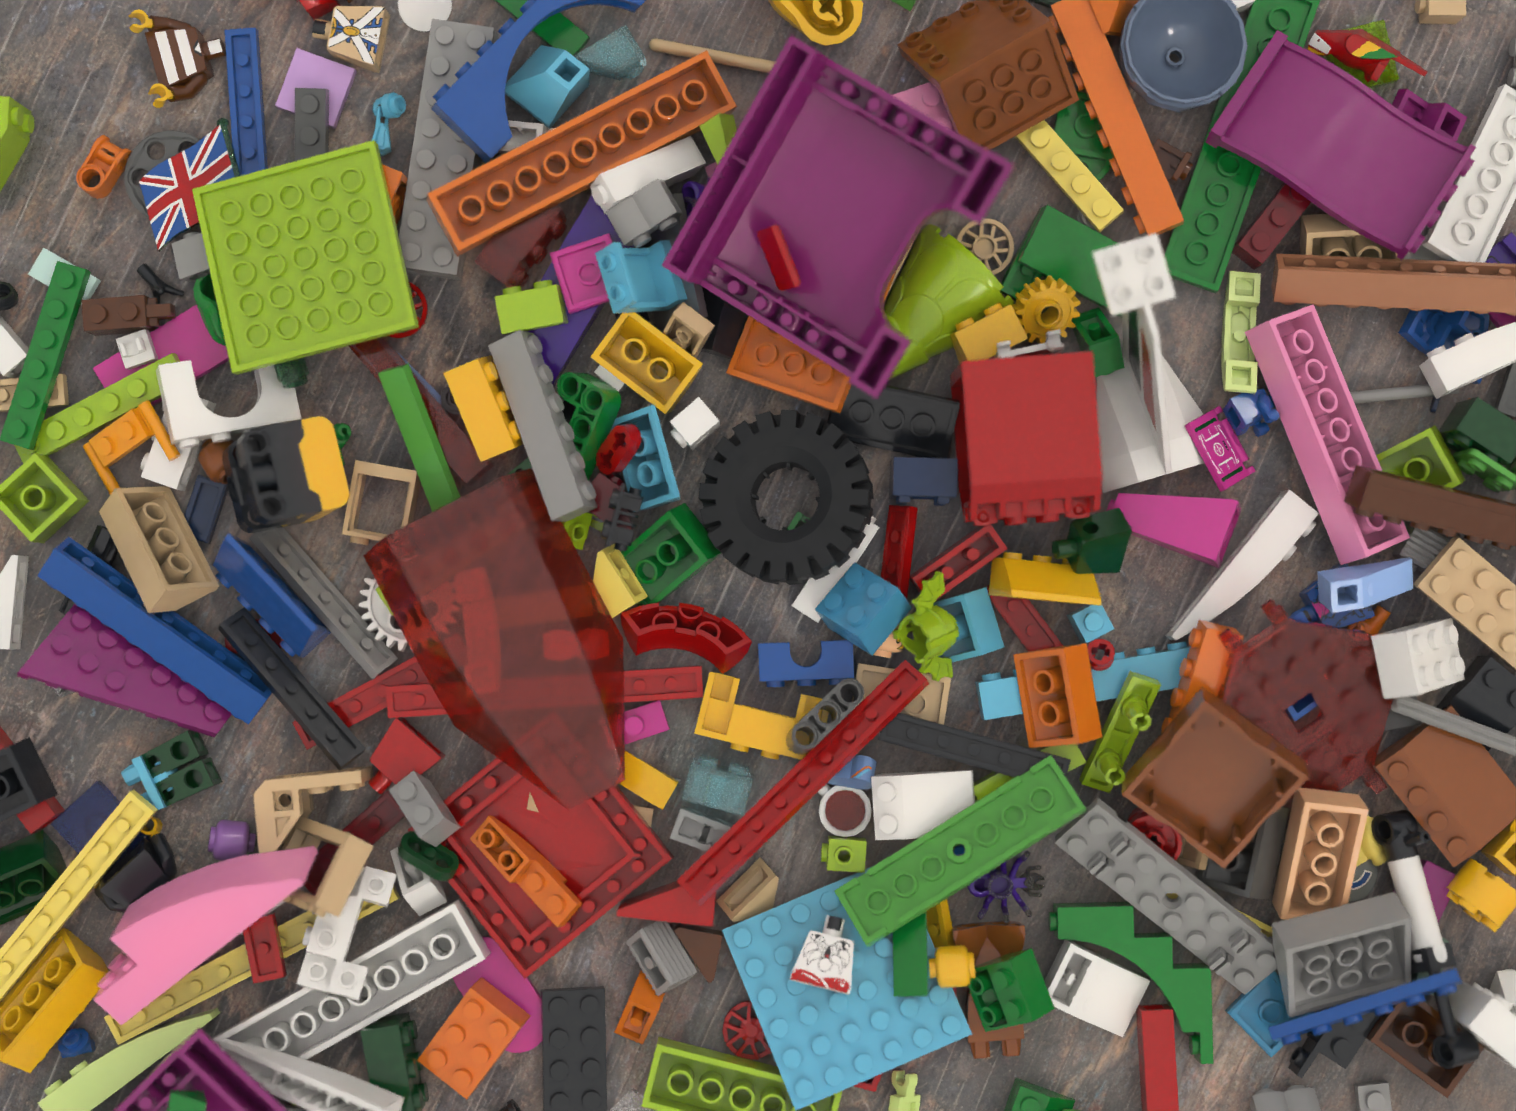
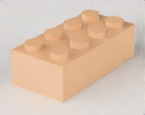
M1300 787L1294 793L1272 898V904L1280 919L1288 920L1348 904L1369 811L1358 794Z

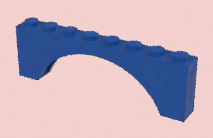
M528 0L519 9L523 13L516 22L510 18L498 30L502 36L494 44L489 39L476 53L480 58L473 65L467 61L455 74L458 80L451 87L444 84L433 96L436 102L431 109L485 163H488L513 137L508 124L505 106L506 80L512 58L528 33L549 17L571 8L586 5H605L622 8L634 13L646 0Z

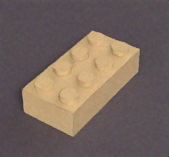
M682 302L673 312L663 333L697 358L715 325L697 313L692 307Z

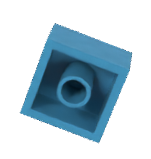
M854 562L815 608V611L830 630L872 656L912 607L899 588Z

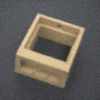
M355 460L342 534L351 536L350 542L369 545V539L381 541L380 548L399 551L400 545L409 546L421 483L415 470ZM366 476L409 483L400 536L357 529Z

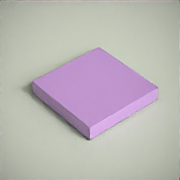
M296 48L275 106L278 109L295 114V88L329 89V127L336 129L357 71L349 66Z

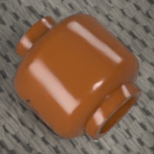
M210 438L202 445L203 448L199 452L198 461L209 479L213 482L227 484L222 455L224 450L234 442L232 439L225 442L212 443V438ZM234 449V450H233V456H234L235 460H237V459H236V455H235L236 449Z

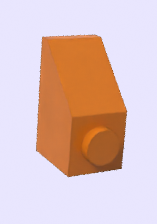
M642 970L639 972L614 1033L643 1045L665 993L659 996L655 995V990L652 989L649 979L646 978L645 973H642Z

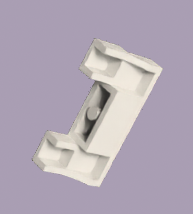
M368 866L363 867L340 916L336 917L326 913L325 917L322 918L317 915L314 926H307L302 945L307 946L306 955L296 983L298 986L357 1001L360 1000L362 987L369 968L346 962L347 954L363 901L388 908L397 874Z

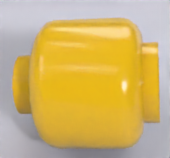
M964 945L938 947L935 950V958L929 959L930 978H937V983L941 988L968 986L971 978H975L973 952H968Z

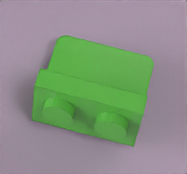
M1474 448L1457 451L1453 454L1460 470L1468 475L1476 474L1484 480L1483 485L1497 493L1500 491L1516 490V456L1511 464L1501 466Z

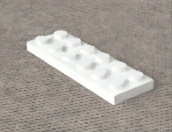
M1507 84L1498 87L1471 142L1476 147L1470 156L1471 159L1475 160L1464 177L1458 175L1454 181V184L1458 186L1457 190L1448 203L1442 202L1439 208L1442 213L1432 228H1429L1422 243V246L1446 261L1485 263L1516 199V90Z

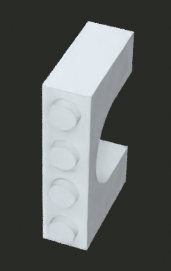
M191 360L158 365L156 369L171 445L180 444V448H190L200 445L199 440L212 438V443L225 442L232 439L231 435L244 434L252 428L301 420L289 361L254 370L258 390L256 404L248 413L232 418L214 414L204 406L197 392Z

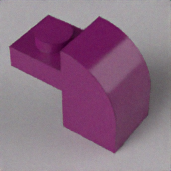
M1407 88L1399 89L1392 103L1394 107L1417 122L1457 142L1467 120L1465 115L1449 104L1427 103Z

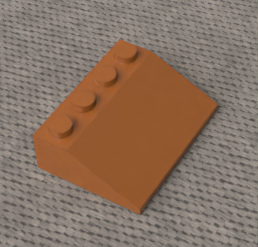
M1451 704L1443 709L1460 716ZM1423 723L1372 758L1375 768L1421 827L1429 833L1432 841L1453 867L1481 850L1516 818V787L1481 743Z

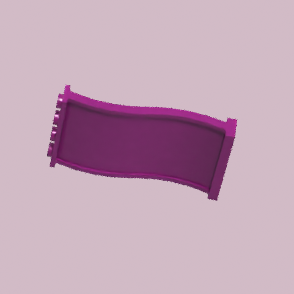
M1277 30L1210 130L1206 143L1214 148L1220 146L1266 170L1342 224L1371 241L1397 253V258L1400 260L1409 251L1415 254L1425 239L1424 236L1420 235L1425 226L1432 228L1442 213L1437 209L1441 201L1443 200L1448 203L1457 190L1458 186L1454 184V181L1458 175L1464 177L1475 160L1471 159L1470 156L1476 147L1472 144L1466 147L1422 125L1394 107L1349 73L1315 53L1288 41V36Z

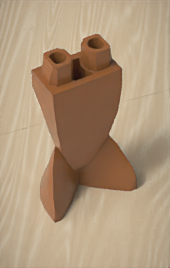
M992 921L957 925L952 928L954 945H964L968 952H973L974 965L977 966L1003 955L1021 951L1025 943V925L1015 921ZM968 988L965 1018L972 1035L965 1038L970 1045L974 1059L990 1057L989 1041H1001L1003 1056L1020 1055L1021 1039H1025L1023 1024L985 1032Z

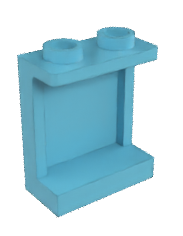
M660 240L649 248H622L620 242H613L595 253L613 313L667 311L688 299L682 279L661 266L672 248L670 240Z

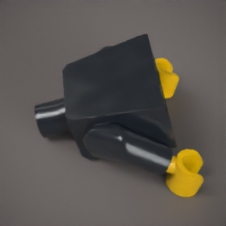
M151 818L154 822V828L151 831L147 829L146 825L141 830L143 834L150 835L149 841L144 838L94 887L95 895L110 911L125 913L131 903L153 889L175 879L177 867L173 851L165 835L160 833L162 822L159 818Z

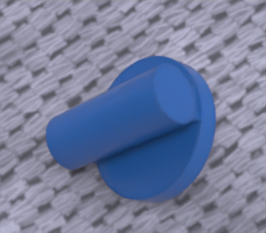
M75 1028L67 1031L60 1038L58 1050L62 1058L75 1057L80 1054L94 1052L95 1042L93 1039H90L85 1029Z

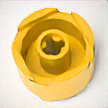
M1469 858L1446 887L1450 890L1446 896L1456 905L1462 906L1464 908L1463 911L1478 923L1481 922L1495 933L1516 908V890L1500 877L1488 872L1486 867Z

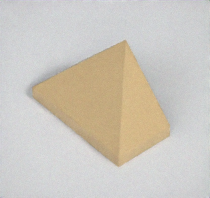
M760 857L716 902L734 923L749 919L773 908L779 878Z

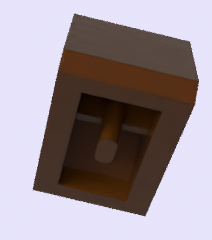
M677 924L674 927L675 934L707 982L711 983L715 978L723 932L689 924Z

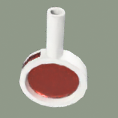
M826 784L818 791L822 796L818 811L820 820L826 830L835 836L850 837L857 835L866 828L871 818L872 808L870 800L863 790L837 785L830 787Z

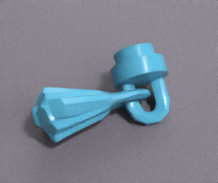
M394 92L384 94L383 97L375 100L372 109L374 116H376V123L371 141L374 140L378 143L380 156L382 157L391 152L388 128L389 119L400 117L406 110L404 98ZM381 117H385L384 123L380 122Z

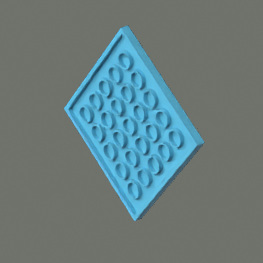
M857 872L722 930L795 1111L972 1035L953 988H941L937 983V978H930L929 959L935 958L936 949L928 930V996L893 997L892 933L870 947L866 946L834 891L864 873ZM827 915L845 919L841 938L854 941L851 991L849 995L790 980L791 973L809 931L822 933Z

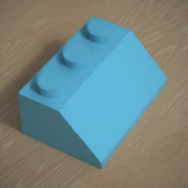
M650 405L616 418L611 430L615 426L631 423L639 429L641 434L639 449L622 471L628 493L630 487L642 490L641 496L644 498L640 511L681 500L655 405Z

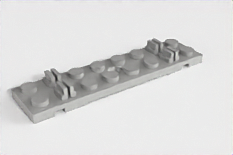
M1097 798L1086 808V812L1072 820L1055 836L1054 843L1244 995L1277 969L1271 936H1265L1259 926L1196 878L1128 821L1123 822L1118 818L1117 812L1101 799ZM1176 893L1178 894V897L1175 899H1170L1166 896V894Z

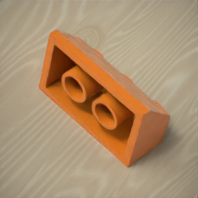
M1087 643L1013 654L1029 748L1080 744L1102 738Z

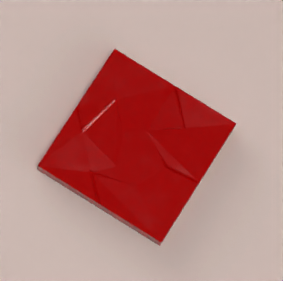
M557 710L550 713L444 800V803L460 826L457 831L440 843L453 851L459 859V866L454 877L447 881L524 979L674 858L672 853ZM529 793H531L538 812L527 810ZM492 815L517 833L568 880L565 885L583 904L563 927L557 928L517 883H510L470 840L471 836L488 816ZM410 827L408 829V832L415 830L413 829V827Z

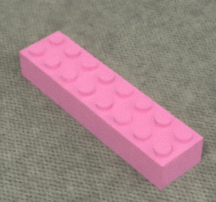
M1314 304L1268 320L1246 331L1245 334L1275 407L1280 414V419L1340 565L1369 557L1409 539L1410 536L1403 520L1401 524L1391 523L1383 520V515L1374 513L1373 518L1365 517L1354 513L1355 507L1344 502L1356 465L1382 471V468Z

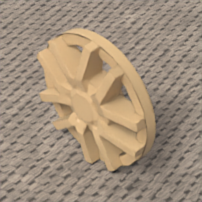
M984 218L981 225H979L978 236L968 230L979 225L971 221L960 231L957 240L967 249L971 250L993 275L1000 273L1010 263L1014 253V242L1011 233L1002 223L994 219ZM984 224L992 225L990 235L983 234ZM996 227L1000 229L1005 236L994 238ZM966 234L974 239L973 244L962 241V237ZM1008 240L1009 248H997V243ZM1008 253L1006 260L1002 264L997 254ZM993 258L998 268L991 270L988 260Z

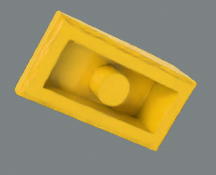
M626 750L610 775L612 780L661 810L664 809L679 782Z

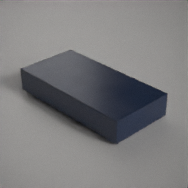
M197 475L184 516L196 540L210 544L228 493L227 484L213 482L201 475Z

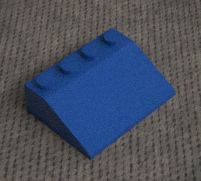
M231 534L224 537L213 563V566L219 571L215 575L226 588L229 589L233 586L240 595L237 597V600L248 611L254 608L262 617L258 622L267 632L272 634L275 631L283 639L280 645L290 656L293 657L295 654L302 658L307 656L331 633L330 630L246 541Z

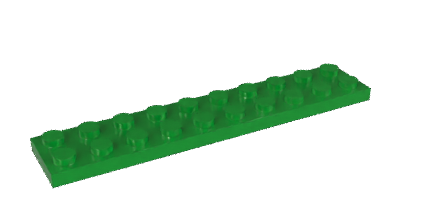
M1255 0L1251 5L1244 23L1248 47L1243 70L1236 83L1217 100L1179 208L1184 224L1172 229L1163 254L1171 278L1213 293L1219 291L1261 168L1220 146H1217V148L1212 147L1206 143V139L1210 130L1277 30L1287 35L1288 41L1304 48L1320 0Z

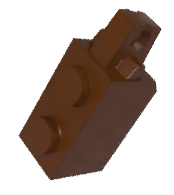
M145 295L81 300L84 332L94 336L128 334L143 329L152 332L155 330V327H159V320L176 318L175 305L171 303L158 304L157 298H149Z

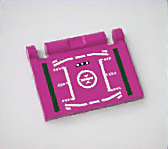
M1218 406L1184 426L1218 489L1222 492L1254 473L1255 469L1253 466L1245 469L1243 462L1249 458L1228 419L1225 418L1219 421L1217 415L1223 410L1221 406Z

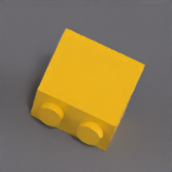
M999 302L983 310L985 317L975 322L970 317L955 325L957 331L950 334L959 364L961 361L984 360L996 355V344L998 342L1010 340V347L1028 339L1011 304L1002 307Z

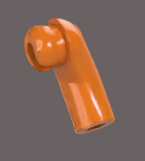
M1377 605L1373 611L1375 616L1348 625V635L1354 640L1367 639L1377 635L1391 612Z

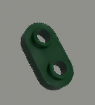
M415 831L404 834L398 846V853L404 861L435 880H450L458 869L459 859L453 851L441 844L435 847L420 839Z

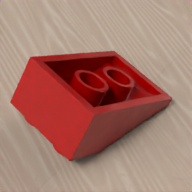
M677 881L621 901L617 909V916L712 927L717 890L699 906Z

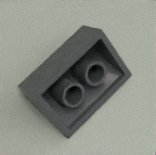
M1282 806L1278 811L1270 815L1258 828L1252 840L1225 869L1208 857L1206 870L1198 869L1197 878L1206 886L1247 898L1269 900L1289 808Z

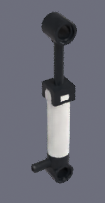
M1407 810L1375 816L1371 825L1372 834L1375 840L1383 846L1396 895L1411 917V974L1427 971L1428 975L1432 976L1441 973V968L1457 964L1451 943H1443L1417 850L1418 845L1429 843L1430 835L1427 831L1417 832V821L1411 812ZM1437 992L1433 993L1445 1033L1435 1038L1432 1044V1052L1436 1062L1441 1067L1450 1069L1476 1061L1480 1054L1477 1039L1469 1031H1457L1448 995L1439 997Z

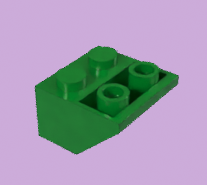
M1032 948L1009 953L975 966V978H971L968 988L985 1032L1030 1023L1055 1009Z

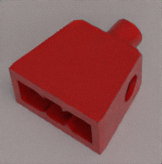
M404 717L396 718L369 759L379 770L368 783L379 794H383L392 783L396 785L413 770L423 775L446 755Z

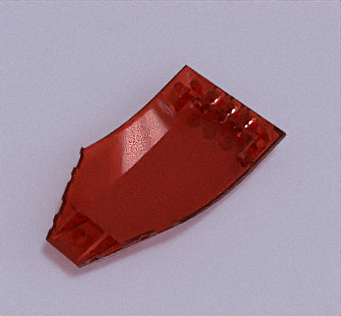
M533 468L501 476L385 536L363 555L420 667L457 729L568 810L625 781L624 639L563 523L551 521Z

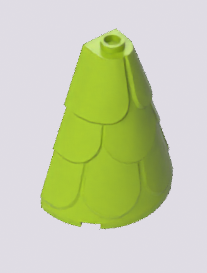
M927 224L922 232L917 235L901 273L896 277L884 306L888 321L912 341L889 380L927 364L930 358L954 348L950 334L957 331L956 324L970 317L973 318L974 322L985 317L983 310L999 302L1002 307L1015 304L1009 295L1005 298L1002 296L1000 291L1004 286L970 250L949 233L945 237L939 235L942 230L933 224Z

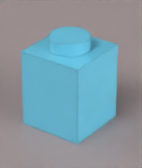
M1102 604L1085 605L1066 615L1081 643H1088L1114 629Z

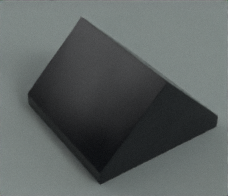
M702 287L708 317L705 318L715 326L701 352L732 359L749 315Z

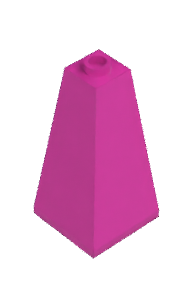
M1118 493L1116 500H1110L1106 510L1120 508L1132 529L1131 535L1216 568L1221 566L1242 511L1239 501L1234 499Z

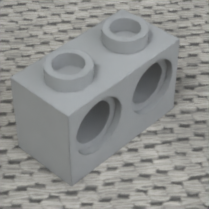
M682 805L670 839L707 851L734 824Z

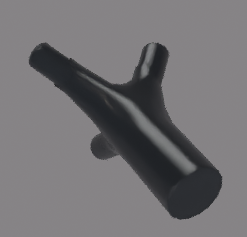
M142 264L137 269L138 274L151 288L153 297L157 298L158 304H160V295L164 294V292L183 297L184 291L175 289L163 282L147 264Z

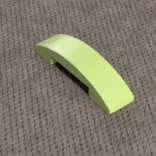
M1229 271L1221 345L1224 391L1251 394L1257 392L1258 362H1255V356L1245 332L1256 327L1257 306L1260 303L1261 273Z

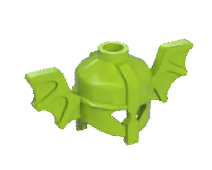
M936 571L931 579L922 581L923 588L921 594L912 600L916 611L900 622L898 629L893 631V639H899L908 651L916 655L915 661H917V664L922 663L919 669L920 673H930L932 680L940 681L942 677H953L952 659L938 656L943 655L945 651L955 644L956 638L959 636V628L952 614L940 606H933L935 601L945 591L943 573ZM910 631H912L913 640L907 637Z

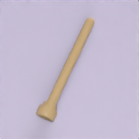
M657 38L649 42V47L653 51L693 58L707 50L714 63L770 73L775 64V61Z

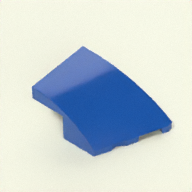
M1435 309L1410 310L1398 333L1426 355L1443 345L1446 350L1456 346L1454 341L1466 334L1472 333L1476 337L1487 332L1490 315L1488 313L1477 314L1473 311L1448 313ZM1482 378L1479 379V380H1477V381H1475V382H1472V383H1473V384H1480L1481 381H1482Z

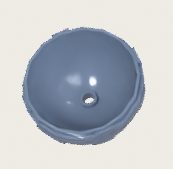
M1139 0L1126 18L1121 32L1120 68L1127 84L1146 100L1148 104L1179 113L1204 106L1221 97L1236 83L1241 74L1248 47L1244 24L1236 10L1237 6L1231 0ZM1176 54L1179 57V62H1172L1169 55Z

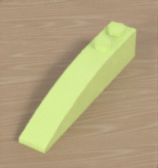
M218 1008L185 1016L155 1027L122 1043L90 1064L84 1060L69 1071L72 1078L64 1084L59 1079L45 1089L44 1092L47 1096L38 1102V1105L43 1111H91L178 1046L196 1029L202 1028L221 1012Z

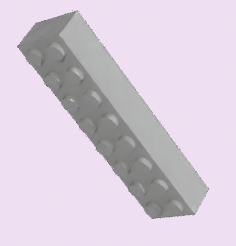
M432 19L399 232V241L407 273L462 281L466 253L457 257L426 201L427 193L478 168L480 157L431 108L436 102L433 98L436 92L444 84L451 87L458 80L455 76L456 72L467 61L473 65L480 58L476 54L477 51L489 39L493 44L499 39L494 27Z

